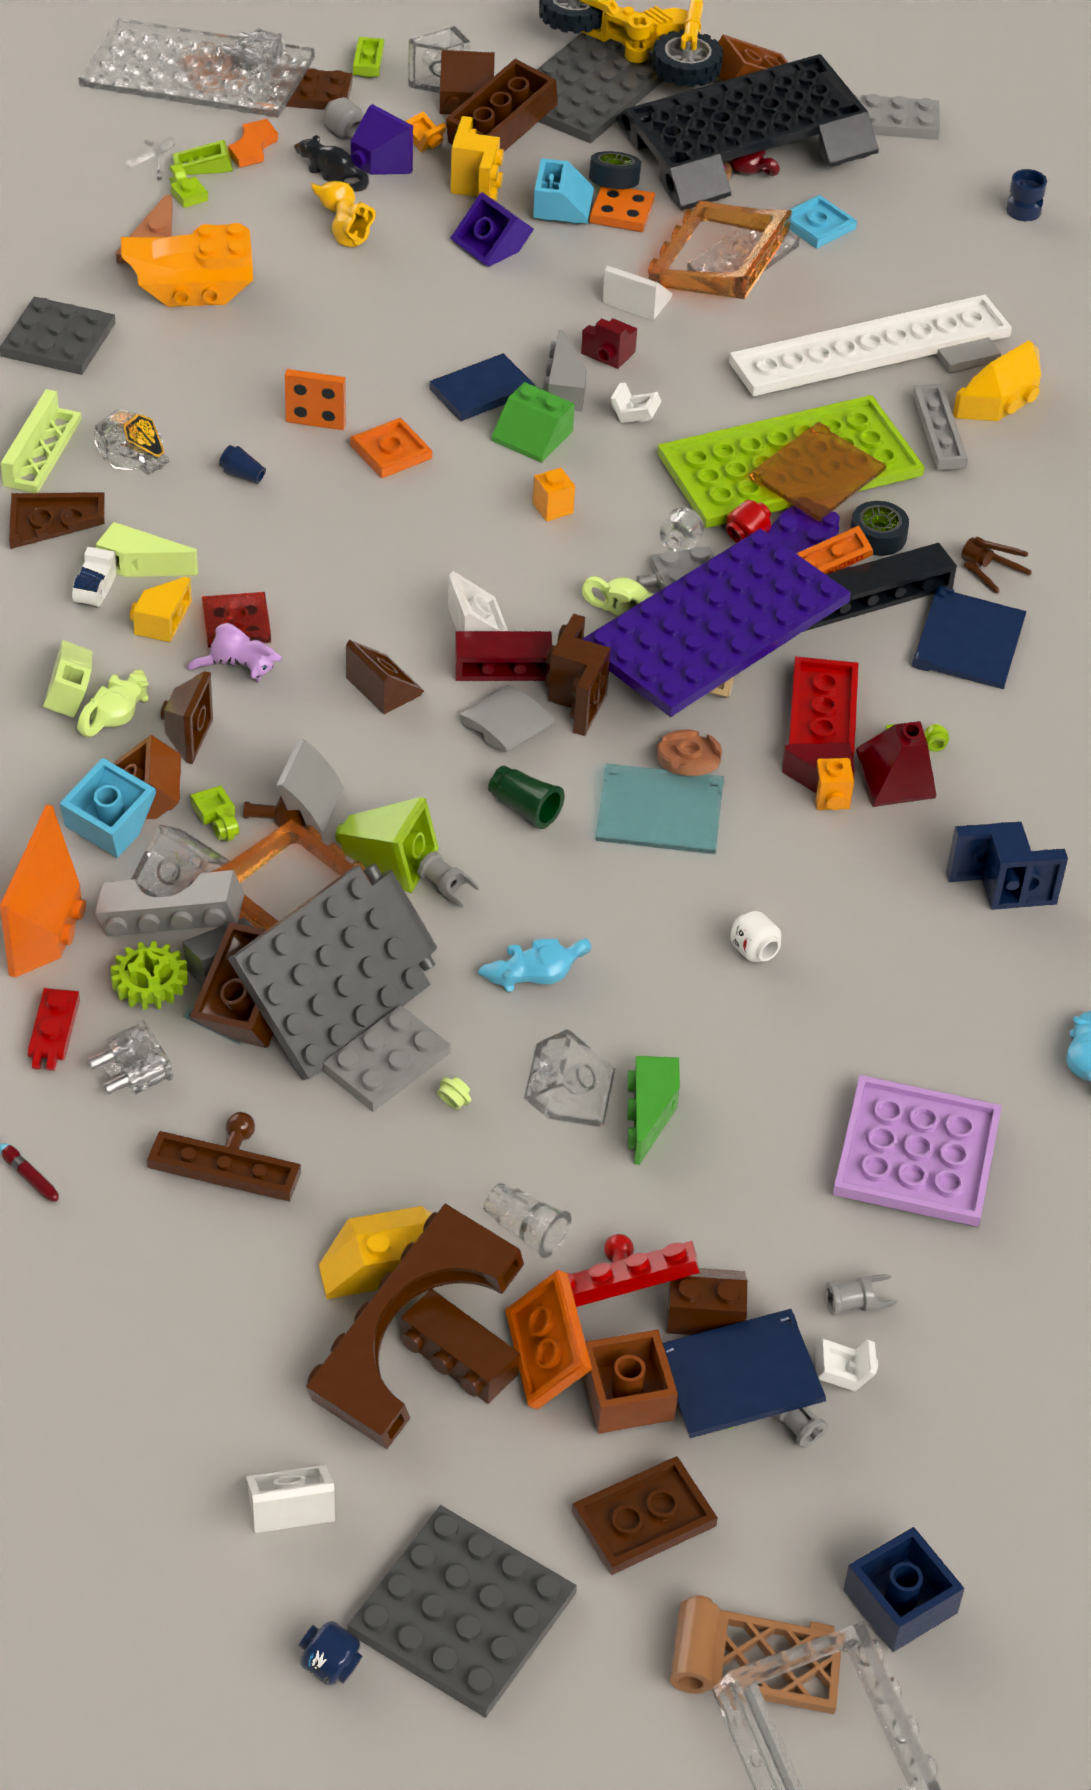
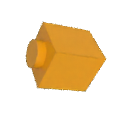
M560 467L534 475L533 505L546 522L573 514L575 484Z

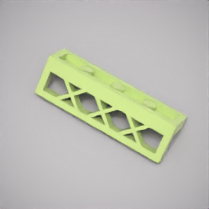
M49 389L44 391L1 461L3 486L38 493L82 420L81 412L59 408L57 391ZM58 418L67 420L69 423L56 426L55 421ZM55 436L58 438V441L50 444L44 443L45 439ZM42 455L47 457V460L34 463L32 460ZM33 473L36 476L34 481L21 479V477Z

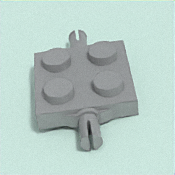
M710 546L653 554L650 558V566L654 574L638 575L636 581L643 587L656 586L662 590L715 556Z

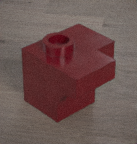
M601 318L595 326L588 325L582 330L581 354L619 369L636 352L638 328L614 318L610 321Z

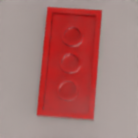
M795 656L789 745L850 743L852 758L854 759L859 663Z

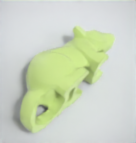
M591 576L585 580L582 586V594L587 602L595 607L603 608L604 611L608 610L616 616H620L654 595L637 581L626 577L615 578L606 582L600 577ZM592 587H596L602 592L605 602L594 596Z
M134 670L126 681L120 680L119 676L113 674L109 680L108 689L102 686L94 698H91L90 702L82 710L77 724L80 734L85 737H92L103 727H119L129 722L134 716L137 702L139 700L147 702L149 698L147 694L149 683L144 671ZM90 715L91 719L93 720L91 725L89 724Z

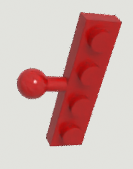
M614 1234L606 1240L604 1245L605 1256L612 1263H599L590 1269L567 1274L575 1305L578 1307L695 1275L700 1272L693 1241L685 1243L676 1242L656 1251L633 1254L634 1245L631 1239L624 1234Z

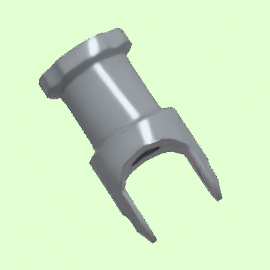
M437 851L426 855L417 870L418 876L422 879L428 878L438 886V891L461 907H463L462 902L453 893L465 883H468L476 890L479 889L476 882L457 867L452 868L442 860V855Z
M882 1274L858 1277L856 1282L836 1284L834 1281L827 1282L825 1285V1297L831 1315H839L841 1310L861 1308L862 1311L890 1307L896 1304L897 1300L880 1302L876 1299L872 1288V1282L888 1280L891 1278V1275Z
M808 1407L774 1415L781 1424L786 1423L797 1436L796 1442L803 1446V1448L815 1443L827 1429V1423L823 1419H817Z

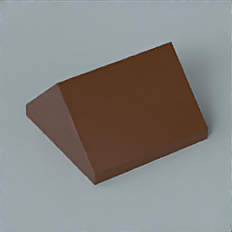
M349 639L346 644V678L383 714L422 695L424 690L389 656Z

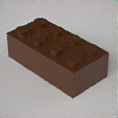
M515 58L446 117L448 143L453 144L462 116L473 117L472 129H477V134L500 137V149H504L505 152L558 105L556 80Z

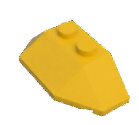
M1028 340L989 363L972 378L966 388L962 387L956 392L953 416L958 419L999 421L1007 415L1013 414L1025 404L1033 402L1040 391L1041 365L1039 349Z
M423 1206L349 1218L319 1263V1271L326 1299L376 1291L384 1275L388 1272H393L401 1262L400 1258L406 1246L411 1242L415 1243L423 1233L424 1224L432 1213Z

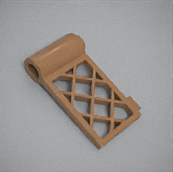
M694 1595L682 1601L679 1605L670 1683L674 1688L686 1693L697 1694L713 1690L834 1714L837 1706L843 1634L835 1633V1626L810 1621L809 1627L720 1610L717 1604L713 1603L710 1598ZM728 1625L744 1628L752 1639L737 1648L727 1635ZM773 1634L784 1636L792 1648L778 1656L766 1639ZM814 1642L831 1645L830 1657L820 1664L806 1649V1647ZM756 1645L770 1660L769 1663L758 1670H755L743 1655ZM725 1648L729 1652V1654L726 1656H724ZM797 1653L811 1669L798 1679L784 1663ZM733 1660H736L748 1675L740 1682L722 1678L723 1667ZM776 1668L789 1684L781 1690L773 1689L767 1685L762 1676ZM827 1668H829V1675L825 1672ZM817 1676L827 1688V1699L811 1696L803 1687V1684Z

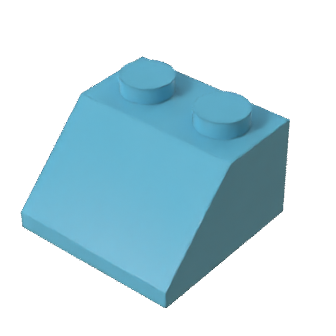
M102 758L59 803L65 827L118 858L139 836L155 797L156 789Z

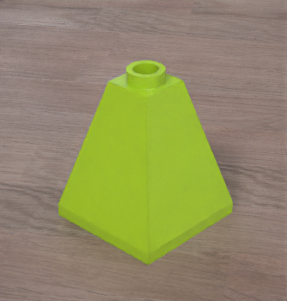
M423 797L349 815L344 824L340 823L335 833L336 842L341 844L345 855L364 867L376 863L381 873L392 870L403 890L409 893L413 892L421 879L417 874L421 861L426 855L439 849L427 800Z

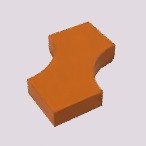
M267 118L242 124V138L228 145V150L231 158L239 168L264 162L263 151L267 146L278 141V132Z

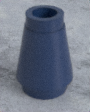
M229 445L219 460V466L224 468L225 473L253 481L257 484L266 473V468L240 446L234 447Z

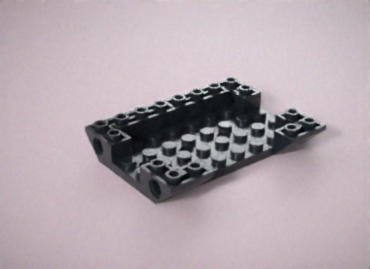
M821 54L626 108L616 116L617 123L636 149L649 148L659 161V180L681 210L731 196V189L723 162L755 154L773 147H779L797 140H804L819 134L818 153L829 167L879 153L868 111Z

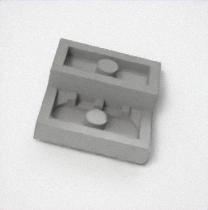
M509 685L460 714L463 726L483 733L486 745L504 752L510 751L555 723L554 717L541 704L524 692Z
M304 739L297 741L276 785L287 810H300L310 834L324 833L344 789L330 764Z

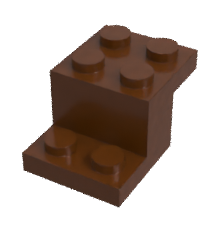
M573 613L568 624L561 626L556 646L551 645L548 650L546 663L550 664V669L545 679V687L549 688V702L571 708L570 718L574 719L573 733L586 736L607 696L611 648L582 640L584 638L585 617Z

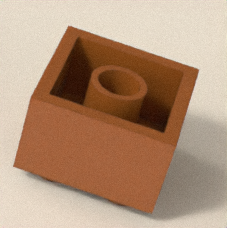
M658 1329L585 1342L592 1370L583 1376V1381L598 1434L675 1420L678 1393Z

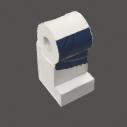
M87 547L84 554L85 562L73 584L72 599L75 603H85L99 607L106 598L117 575L115 551Z

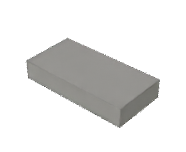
M987 337L940 348L936 357L948 373L987 365L1001 357V352L991 339Z

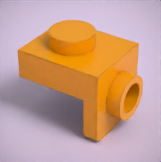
M424 111L405 121L413 125V144L420 152L430 147L434 149L443 142V135L447 129L446 125L441 123L436 126Z
M818 759L817 770L819 780L815 798L817 810L850 809L854 787L850 759Z

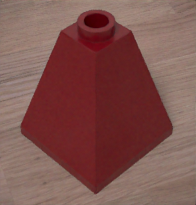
M921 721L895 724L857 747L856 753L872 807L936 798L937 794L929 749Z

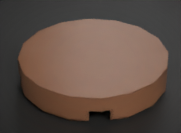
M678 730L663 736L662 742H658L656 757L658 763L664 769L674 774L701 776L711 773L719 767L722 760L721 744L711 735L707 734V738L699 736V732L695 730Z

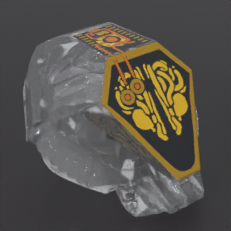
M117 409L95 426V444L103 459H106L108 464L115 469L137 470L140 468L145 474L149 475L154 471L160 470L170 462L162 446V435L150 417Z

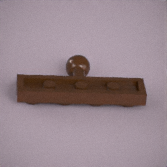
M236 1112L228 1118L226 1131L229 1136L225 1146L159 1131L147 1158L148 1168L289 1202L301 1175V1164L239 1150L242 1141L249 1139L255 1131L254 1119L245 1112Z

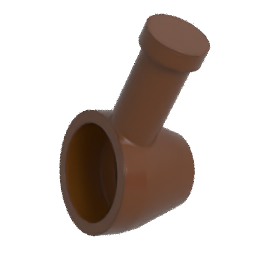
M280 797L276 805L244 802L243 818L274 819L275 824L285 830H296L305 825L300 810H287L282 797Z

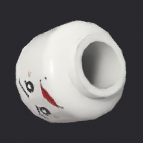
M751 911L742 914L733 922L730 933L731 944L750 962L772 959L778 953L781 946V930L762 912Z

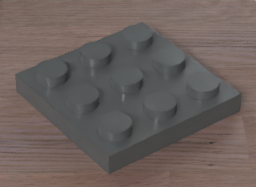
M34 296L1 344V357L83 375L114 327L115 314Z

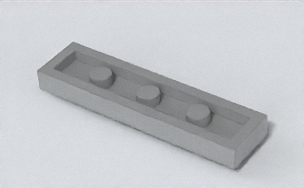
M943 384L914 385V401L937 470L966 468L968 458Z

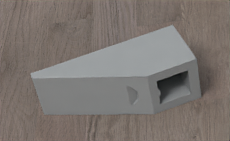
M558 330L557 341H551L550 359L547 360L543 390L574 403V410L582 411L587 369L564 331Z

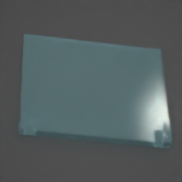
M606 763L603 769L604 780L595 841L716 854L722 789L725 784L724 776L707 774L684 776L674 774L668 770Z

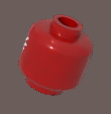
M745 500L727 515L726 532L735 543H738L760 528L767 533L771 530V512L762 502L757 503L753 500Z

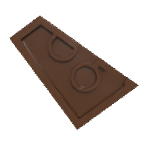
M104 492L11 493L10 549L105 524Z

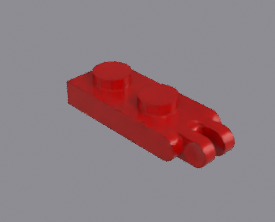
M43 989L28 1046V1057H33L32 1069L40 1070L44 1058L47 1059L46 1069L55 1071L57 1060H65L80 1003L79 991Z

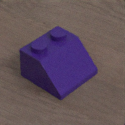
M480 192L450 239L489 267L518 253L534 228L485 193Z

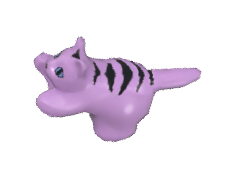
M225 623L215 629L216 635L211 644L210 654L195 658L188 663L187 669L193 670L217 663L233 666L242 665L249 668L251 671L250 675L253 679L255 678L256 682H260L261 677L273 669V661L280 662L282 657L258 640L250 641V638L240 629L230 623Z

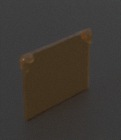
M817 422L749 473V478L758 486L766 487L820 521L884 472L886 465L831 432V428L821 422Z

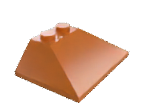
M45 805L0 904L8 973L11 977H18L60 959L66 945L70 946L73 942L76 921L82 920L85 913L86 901L81 899L80 883L52 805Z

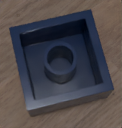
M912 1527L849 1564L843 1591L890 1650L895 1652L956 1615L965 1588L915 1527Z

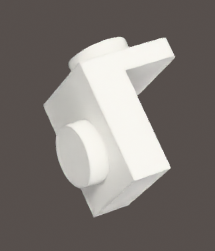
M625 382L619 383L611 397L612 409L617 413L621 423L645 422L652 419L662 402L658 392L632 396Z
M822 1339L815 1345L816 1373L819 1380L856 1392L867 1381L872 1379L877 1372L878 1360L876 1358L875 1342L866 1340L855 1350Z

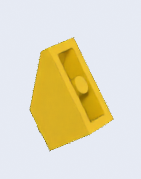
M182 577L144 590L138 602H134L130 610V620L134 622V635L171 642L192 602L191 578Z

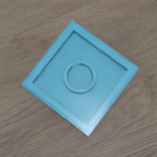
M821 195L781 213L779 217V223L816 249L855 230L857 226V220Z

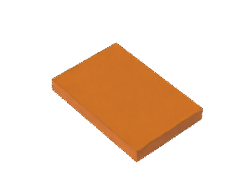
M556 1270L505 1309L514 1349L520 1353L519 1371L527 1404L529 1407L537 1410L592 1370L568 1274L561 1270Z

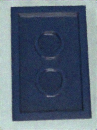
M502 353L431 380L430 390L460 421L505 405L508 397L524 382L534 386L535 384Z

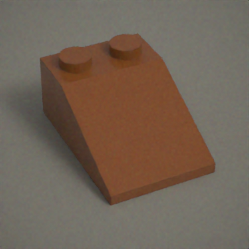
M724 34L718 41L719 46L723 48L722 67L718 77L722 81L788 63L781 53Z

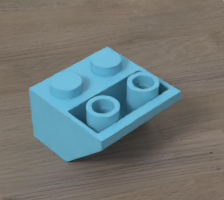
M541 158L534 190L533 218L546 221H566L573 224H588L594 186L569 161Z

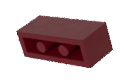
M455 631L456 681H545L550 669V664L546 663L548 650L552 645L551 631Z

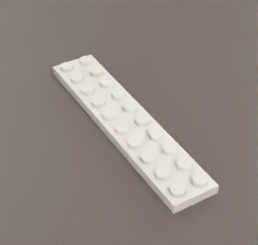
M986 294L731 352L729 354V363L754 397L937 354L940 348L987 337L991 341L1010 337L1012 327Z

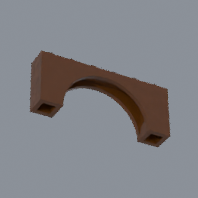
M446 1203L438 1213L433 1212L428 1217L423 1227V1233L415 1243L411 1242L406 1246L400 1258L401 1262L393 1272H388L384 1275L378 1285V1292L369 1303L366 1302L359 1308L353 1325L346 1334L342 1333L336 1338L331 1348V1354L323 1364H318L311 1371L307 1381L308 1384L306 1385L312 1401L385 1449L389 1448L410 1419L405 1404L390 1392L380 1374L379 1356L381 1343L394 1316L416 1296L443 1285L457 1283L475 1284L503 1294L524 1265L521 1251L518 1247Z

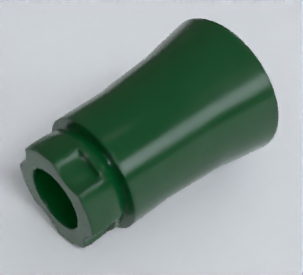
M505 765L496 769L488 784V791L493 796L497 797L501 803L526 817L539 829H545L553 823L564 804L565 793L562 787L543 782Z

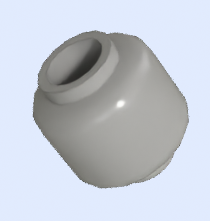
M345 97L330 101L325 107V125L340 138L353 137L363 118L361 109Z

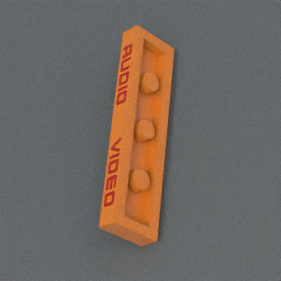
M856 526L796 554L824 574H829L873 556V548L860 526Z

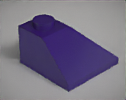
M374 104L370 105L350 141V153L355 166L370 175L412 173L413 125Z

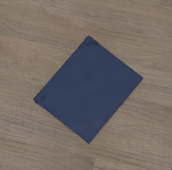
M942 586L937 587L916 653L912 660V666L928 672L933 670L1004 689L1027 611L956 593L954 589Z
M791 1308L663 1343L678 1393L677 1404L689 1438L826 1402L825 1393Z

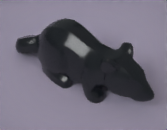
M318 135L313 136L311 139L302 140L294 145V149L298 154L310 160L309 172H323V179L328 182H345L344 180L347 178H358L360 181L348 183L354 192L363 191L367 188L369 176L363 170L355 168L351 156L342 148L320 144V137Z

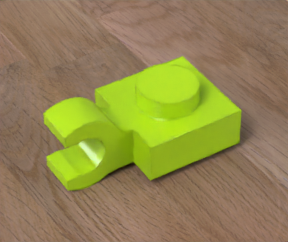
M180 163L169 166L170 171L173 173V177H169L171 194L183 208L208 201V191L195 176L187 178L185 170Z

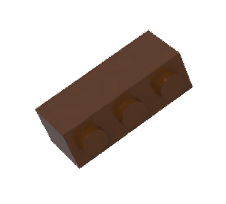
M430 1289L401 1316L400 1339L405 1347L411 1352L420 1353L428 1359L439 1373L451 1376L461 1384L462 1388L469 1395L477 1396L489 1404L518 1376L520 1353L433 1289Z

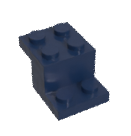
M1022 821L955 826L946 875L949 882L982 880L991 910L1057 905L1068 856L1065 849L1031 851Z

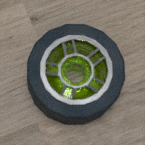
M597 152L591 155L589 179L591 182L607 188H634L639 185L642 162L637 157L623 152Z
M875 500L865 502L854 510L850 529L860 526L873 548V555L886 556L900 551L906 544L909 518L906 512L899 506L887 501Z

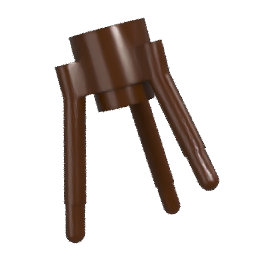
M978 536L970 538L962 549L961 558L966 561L964 567L976 574L995 593L1000 591L999 587L978 567H987L994 560L1024 574L1030 575L1032 573L1030 569L995 554L993 550L1022 557L1028 556L1027 551L986 541Z

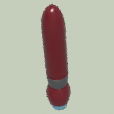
M7 1143L0 1144V1153L7 1164L12 1165L45 1199L52 1202L58 1201L59 1194L54 1186L24 1159L15 1147Z

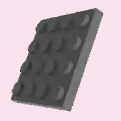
M440 1505L348 1623L347 1631L364 1644L486 1718L576 1594L577 1585Z

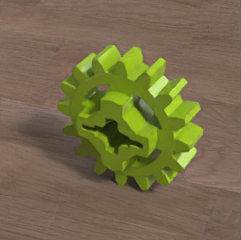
M152 941L150 947H145L142 942H138L137 950L126 947L125 957L116 955V965L111 966L112 989L117 991L119 1000L128 998L130 1007L139 1002L142 1003L143 1010H147L149 1004L152 1003L155 1004L157 1009H160L162 1001L166 1000L173 1004L175 1002L174 994L183 995L184 985H188L187 961L181 960V952L179 950L171 953L169 944L164 945L162 948H157L156 941Z

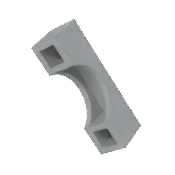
M234 870L200 873L189 887L167 897H152L144 894L136 879L103 882L95 915L107 936L228 926L229 922L238 924L244 891Z

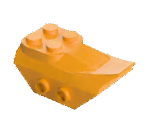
M240 223L223 225L203 224L197 227L193 234L121 237L122 259L136 272L138 285L168 307L226 305L253 281L250 231Z

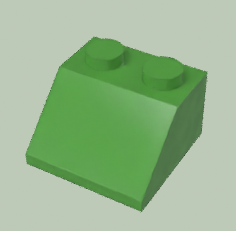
M524 382L508 397L492 434L491 441L542 463L573 432L575 404Z

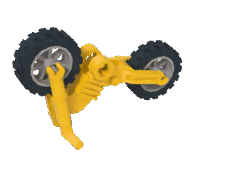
M539 0V17L543 18L544 24H549L550 28L554 30L560 29L564 33L571 31L573 34L583 32L604 42L609 39L618 41L625 46V58L633 63L645 62L648 59L649 51H652V69L656 71V75L659 78L663 77L664 81L668 83L673 82L677 86H682L683 84L688 87H695L698 84L704 86L708 81L710 83L715 81L721 72L722 46H719V42L716 39L712 40L710 35L700 34L704 0H691L688 11L680 8L662 10L658 6H654V8H649V11L645 10L644 13L634 11V8L630 6L625 8L618 7L615 0Z

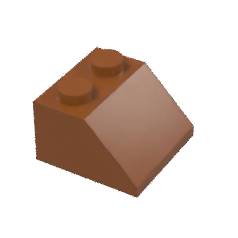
M153 735L148 736L113 763L156 789V794L146 819H157L165 812L174 809L179 803L181 754Z

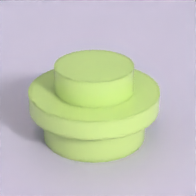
M444 1077L440 1081L441 1087L437 1090V1094L451 1108L459 1110L463 1105L467 1106L471 1102V1097L468 1094L470 1088L457 1077L452 1079Z

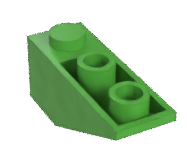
M636 1056L635 1070H628L627 1092H634V1099L628 1098L627 1120L634 1121V1127H628L627 1148L634 1150V1164H641L677 1109L680 1089L679 1057Z

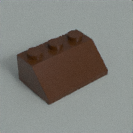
M229 922L190 1017L192 1020L237 1042L268 1048L273 1032L228 960L229 957L264 933L266 929Z

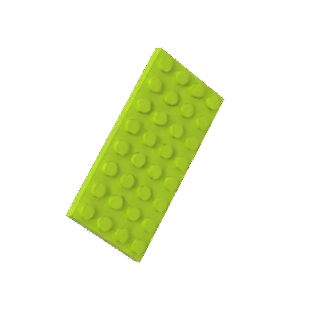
M873 395L658 444L657 455L705 528L726 524L727 515L745 500H753L757 503L762 502L772 513L793 507L798 500H808L813 503L921 477L924 474L925 468Z

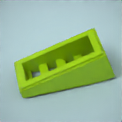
M225 139L173 154L174 164L180 163L186 175L233 171L231 156Z

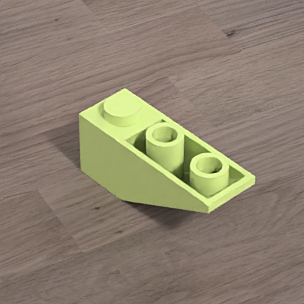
M116 522L111 524L95 544L96 548L115 551L116 573L124 577L196 576L198 574L197 549Z
M62 640L43 707L73 718L75 717L85 695L92 671V650Z

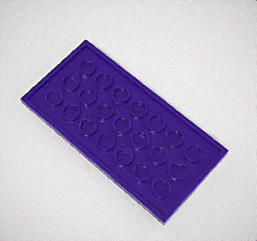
M760 528L582 638V640L610 647L609 671L669 717H672L850 601L851 592Z

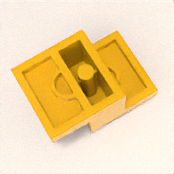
M462 116L452 144L451 193L478 197L480 192H483L497 201L498 189H501L503 183V172H499V166H502L504 159V149H500V137L477 134V129H472L473 117Z

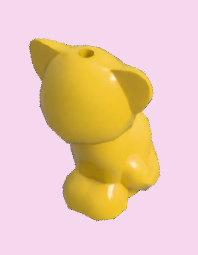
M329 181L321 186L311 183L312 191L319 198L321 204L329 211L336 213L331 227L335 240L344 247H357L368 239L370 226L376 217L374 208L362 202L354 204L356 199L354 191L346 182Z

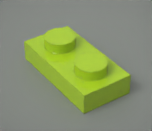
M358 37L353 63V75L366 78L379 77L384 53L383 38Z

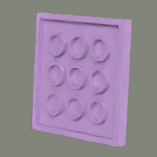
M859 1075L833 1195L979 1227L1002 1105Z

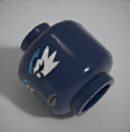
M334 1621L326 1622L320 1629L312 1625L298 1645L304 1649L300 1659L301 1666L326 1685H333L338 1680L344 1684L363 1657L358 1652L360 1649L358 1638Z

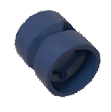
M1021 169L1012 175L1011 194L1008 197L1006 207L1007 214L1010 217L1024 222L1033 221L1040 217L1047 185L1046 176L1032 169Z

